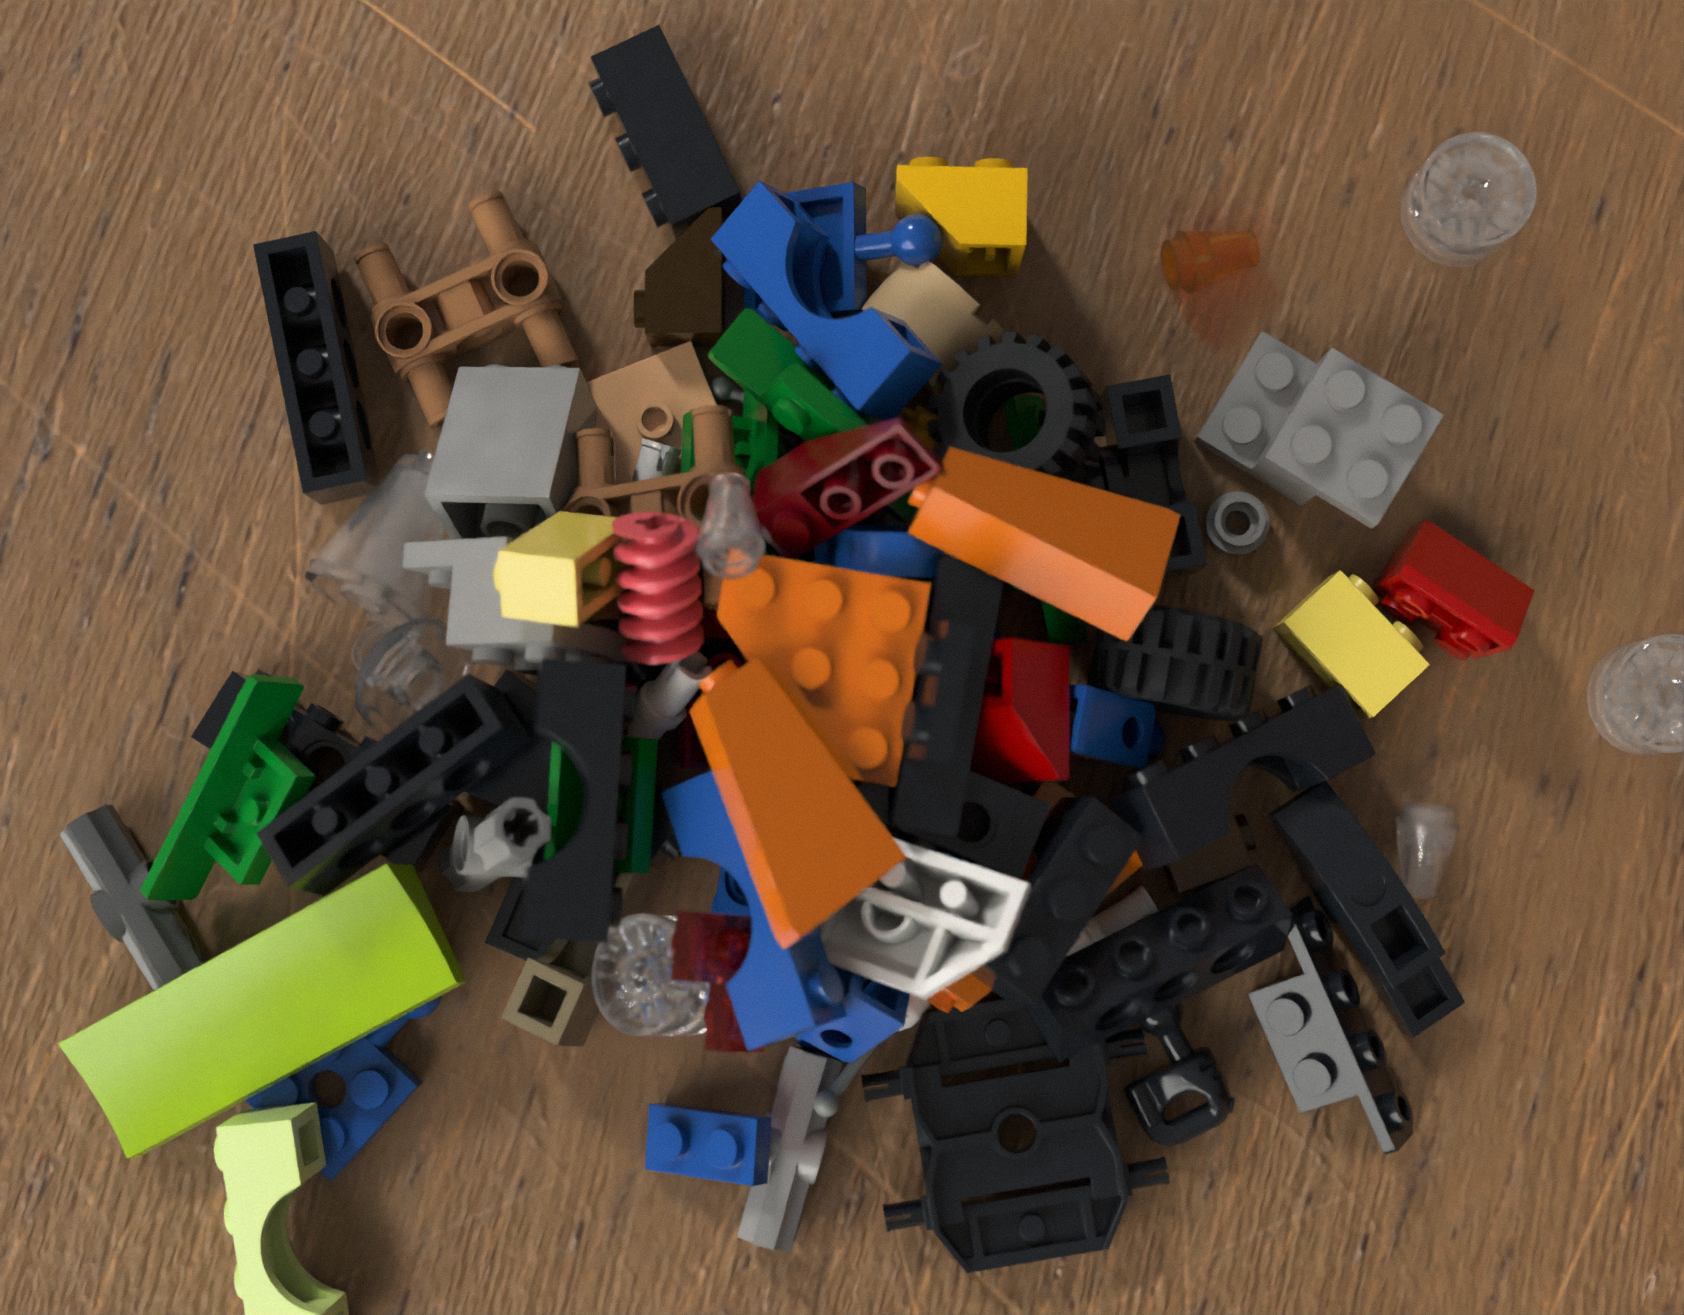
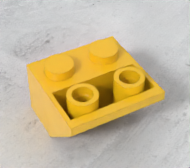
M938 157L914 158L910 160V165H897L895 214L900 219L912 214L927 215L940 226L943 234V246L938 258L955 276L1018 277L1026 247L1028 168H1013L1011 161L998 158L978 160L974 163V167L948 166L947 160Z

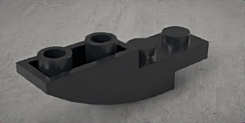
M1326 781L1310 786L1269 813L1271 820L1330 922L1342 927L1402 1033L1414 1038L1465 1003L1440 959L1446 952L1428 921L1372 838Z

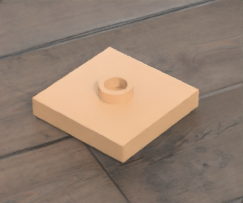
M691 341L586 382L597 405L595 428H605L615 433L617 484L632 482L642 447V438L682 450L683 416L692 409L716 405ZM681 455L678 456L673 475L681 473Z

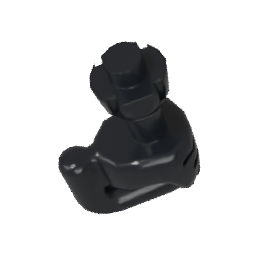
M1181 1002L1137 1023L1143 1031L1159 1039L1170 1062L1150 1074L1131 1082L1123 1089L1124 1095L1144 1132L1152 1141L1165 1146L1183 1144L1219 1126L1226 1120L1228 1114L1233 1113L1234 1098L1230 1095L1227 1079L1212 1051L1208 1047H1199L1193 1050L1181 1028L1183 1015ZM1196 1091L1207 1099L1206 1103L1172 1120L1165 1118L1164 1111L1167 1106L1183 1094Z

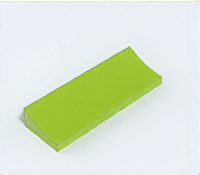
M386 863L57 1043V1045L94 1094L116 1133L127 1159H131L154 1150L466 983V979L413 864Z

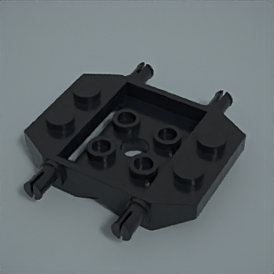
M1002 997L979 1001L963 1012L953 1006L949 1013L938 1008L922 1013L905 1065L899 1066L897 1070L868 1075L861 1074L863 1088L888 1084L886 1086L864 1089L865 1102L904 1095V1100L911 1099L927 1194L921 1195V1199L883 1204L887 1232L926 1225V1230H933L934 1234L966 1273L1109 1249L1128 1203V1196H1133L1132 1189L1170 1184L1169 1174L1164 1171L1168 1170L1164 1156L1133 1163L1122 1161L1112 1117L1105 1066L1110 1065L1109 1060L1147 1054L1146 1044L1143 1042L1120 1046L1123 1043L1145 1040L1142 1028L1138 1027L1133 1030L1121 1031L1069 1057V1065L942 1086L940 1076L1056 1056L1028 1012L1027 1003ZM1012 1114H1022L1028 1117L1034 1125V1137L1031 1143L1020 1150H1010L1004 1147L997 1137L1001 1121ZM1090 1177V1181L967 1202L961 1201V1199Z

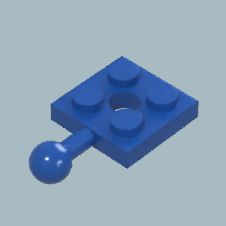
M855 182L786 192V194L797 200L830 237L821 260L819 283L824 304L833 318L853 316L863 312L861 308L867 301L866 260L897 256L907 265L919 266L927 261H934L941 252L943 246L942 230L931 217L923 214H912L904 217L892 231L866 234V188ZM744 287V309H752L768 324L774 325L762 314L758 307L763 301L754 289L749 290Z
M442 995L245 1101L252 1108L317 1102L326 1166L320 1172L332 1181L339 1176L423 1083L385 1046L410 1018L420 1019L432 1014L438 1008ZM321 1071H334L343 1078L346 1085V1095L340 1104L330 1105L318 1097L315 1082Z

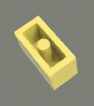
M563 511L557 512L498 551V559L494 569V583L496 589L501 593L502 617L570 626L580 625L627 589L616 583L615 576L617 570L631 564L617 560L614 557V547L620 542L632 538L618 536L612 532V523L616 517Z
M1339 570L1327 577L1276 624L1273 629L1329 689L1338 685L1342 686L1360 721L1373 718L1430 664L1419 654L1423 649V645L1418 637L1399 621L1391 624L1375 607L1379 599L1371 587L1357 575L1352 574L1348 578Z

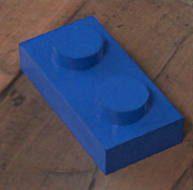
M671 1103L649 1104L645 1170L749 1186L767 1184L771 1117Z

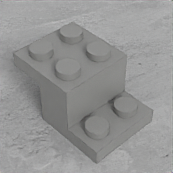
M1262 331L1194 442L1300 506L1316 495L1372 529L1380 522L1444 414L1334 348H1331L1315 363Z
M492 537L404 543L403 569L428 575V585L432 587L451 589L446 645L473 651V662L507 666L512 665V662L515 661V672L538 675V664L542 659L606 664L633 663L632 660L627 659L620 651L621 645L632 640V638L625 637L619 632L584 622L578 626L502 617L501 593L496 589L494 583V569L498 559V551L516 539Z

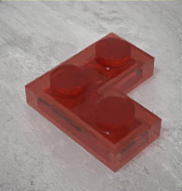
M677 911L675 932L671 940V956L673 959L671 980L710 983L709 1000L704 1010V1025L706 1028L705 1050L719 1052H764V1046L747 1050L726 984L740 970L747 957L752 937L751 917Z

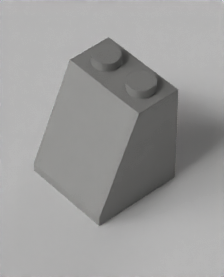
M492 364L486 367L458 368L424 493L451 540L492 537L517 539L557 512L563 510L565 504L569 502L573 489L578 487L574 433L579 430L596 427L597 405L580 368H568L561 365H550L545 368L507 367L499 364Z

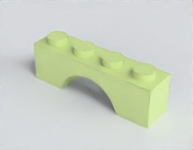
M317 1102L242 1110L216 1127L217 1137L214 1144V1157L217 1167L223 1171L227 1195L224 1221L227 1231L233 1235L237 1259L234 1285L237 1295L243 1299L245 1315H349L346 1292L319 1282L303 1268L292 1250L287 1231L288 1209L294 1193L300 1185L326 1166Z

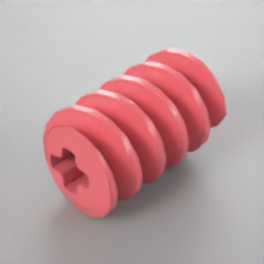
M662 512L631 513L616 518L612 523V532L618 536L632 538L622 541L614 547V557L621 562L631 564L617 570L615 576L617 584L631 589L620 594L617 599V607L623 612L631 614L619 622V632L625 637L632 638V640L621 645V653L627 659L650 665L671 663L697 652L704 643V628L699 623L703 619V604L698 599L702 593V581L697 574L700 569V553L695 549L699 544V528L692 521L682 516Z

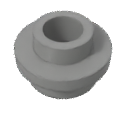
M1229 492L1220 496L1211 504L1205 517V531L1208 539L1218 550L1229 555H1244L1254 551L1263 543L1269 531V515L1265 506L1258 498L1245 492ZM1236 513L1246 520L1247 529L1243 535H1233L1227 530L1225 526L1227 515Z

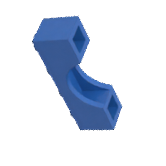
M758 181L711 238L712 242L727 258L723 264L724 269L740 285L749 290L754 289L763 301L758 306L762 314L781 330H789L799 341V344L795 347L798 356L815 371L821 374L826 373L836 384L832 391L835 396L861 418L866 413L886 421L894 419L943 364L905 321L876 308L870 307L848 318L834 319L824 304L819 283L821 260L830 237L794 197L762 181Z
M712 770L661 792L682 856L700 857L722 866L738 882L748 901L752 919L750 948L740 970L726 984L747 1050L777 1043L847 1017L842 1001L843 986L836 970L829 964L820 937L821 923L785 949L775 939Z

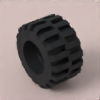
M1003 332L1002 343L999 344L990 335L978 339L976 342L979 350L972 355L964 348L953 357L959 365L952 373L943 368L936 380L944 387L941 395L930 394L928 408L938 416L937 419L927 421L928 435L938 443L933 447L936 456L942 461L948 449L953 447L1071 481L1073 479L1076 483L1082 484L1089 476L1082 469L1086 460L1097 463L1102 449L1094 442L1095 437L1105 436L1106 422L1097 413L1104 409L1100 396L1091 387L1093 385L1092 382L1069 355L1056 344L1052 347L1044 337L1030 334L1026 342L1018 332ZM1030 392L1044 394L1047 401V413L1044 424L1037 436L1026 446L1012 452L998 453L990 451L988 429L996 410L1005 401L1018 394Z
M1152 604L1127 642L1098 628L1087 686L1154 704L1156 711L1221 721L1248 717L1250 713L1263 637L1250 627L1233 620L1192 610Z

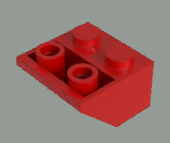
M1427 519L1410 527L1371 586V589L1383 598L1380 606L1384 611L1409 625H1413L1415 620L1436 633L1433 641L1437 646L1450 655L1465 661L1469 656L1479 659L1511 649L1518 639L1535 591Z
M1016 638L993 641L970 771L1003 785L1069 780V646Z

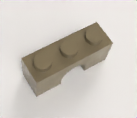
M650 864V875L612 873V887L623 888V911L620 928H609L608 943L555 940L554 944H551L539 958H528L501 1019L554 1045L583 1047L662 869Z

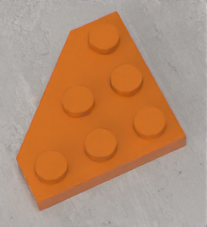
M728 549L717 618L748 662L757 656L849 779L896 787L904 745L901 739V724L906 706L912 699L916 676L913 668L914 653L918 639L924 630L931 584Z

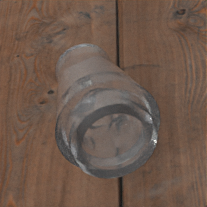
M723 473L710 481L709 498L696 543L697 555L703 560L705 569L709 573L721 578H740L752 573L757 568L759 559L765 552L764 539L750 496V483L744 476L736 473Z
M1403 802L1402 816L1395 817L1400 880L1412 897L1438 898L1439 885L1461 827L1454 823L1456 809L1452 807L1425 802Z

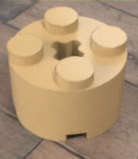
M901 261L861 308L864 311L873 307L905 321L941 361L943 365L924 385L932 394L941 395L944 387L936 380L943 368L950 373L957 368L959 363L953 357L964 348L972 355L979 350L976 340L990 335L999 344L1003 338L1004 330L994 319L987 325L979 319L975 313L980 304L930 261L919 266H910Z

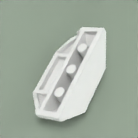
M893 838L907 858L821 922L820 937L830 965L927 999L1007 950L1031 886L1027 882Z

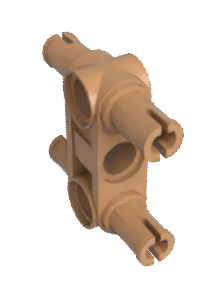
M501 191L483 194L469 204V209L489 252L486 259L416 291H409L388 244H374L354 255L356 265L375 305L371 309L372 315L370 318L375 328L376 340L386 353L396 377L401 378V381L410 383L432 430L442 429L453 390L444 366L449 360L518 329L524 330L542 368L550 365L575 368L580 364L559 316V313L562 311L561 305L563 300L537 244L533 243L530 239L523 238ZM530 272L539 276L538 286L528 296L517 297L509 293L511 282L519 274ZM410 324H420L423 326L422 338L416 346L406 350L397 349L396 337L402 328Z
M720 405L703 406L692 410L695 466L689 472L624 484H617L615 433L605 428H589L575 432L578 487L573 489L569 502L565 504L562 511L616 518L631 513L662 512L682 516L692 521L699 528V544L695 549L701 551L704 607L718 610L728 549L741 551V549L748 545L747 541L750 539V533L754 530L745 520L752 493L747 489L746 473L742 470L741 465L735 463L732 410H728V407ZM721 496H725V507L722 513L715 520H712V508L715 502ZM618 596L586 619L585 623L601 628L618 627L620 620L626 617L625 612L617 607Z

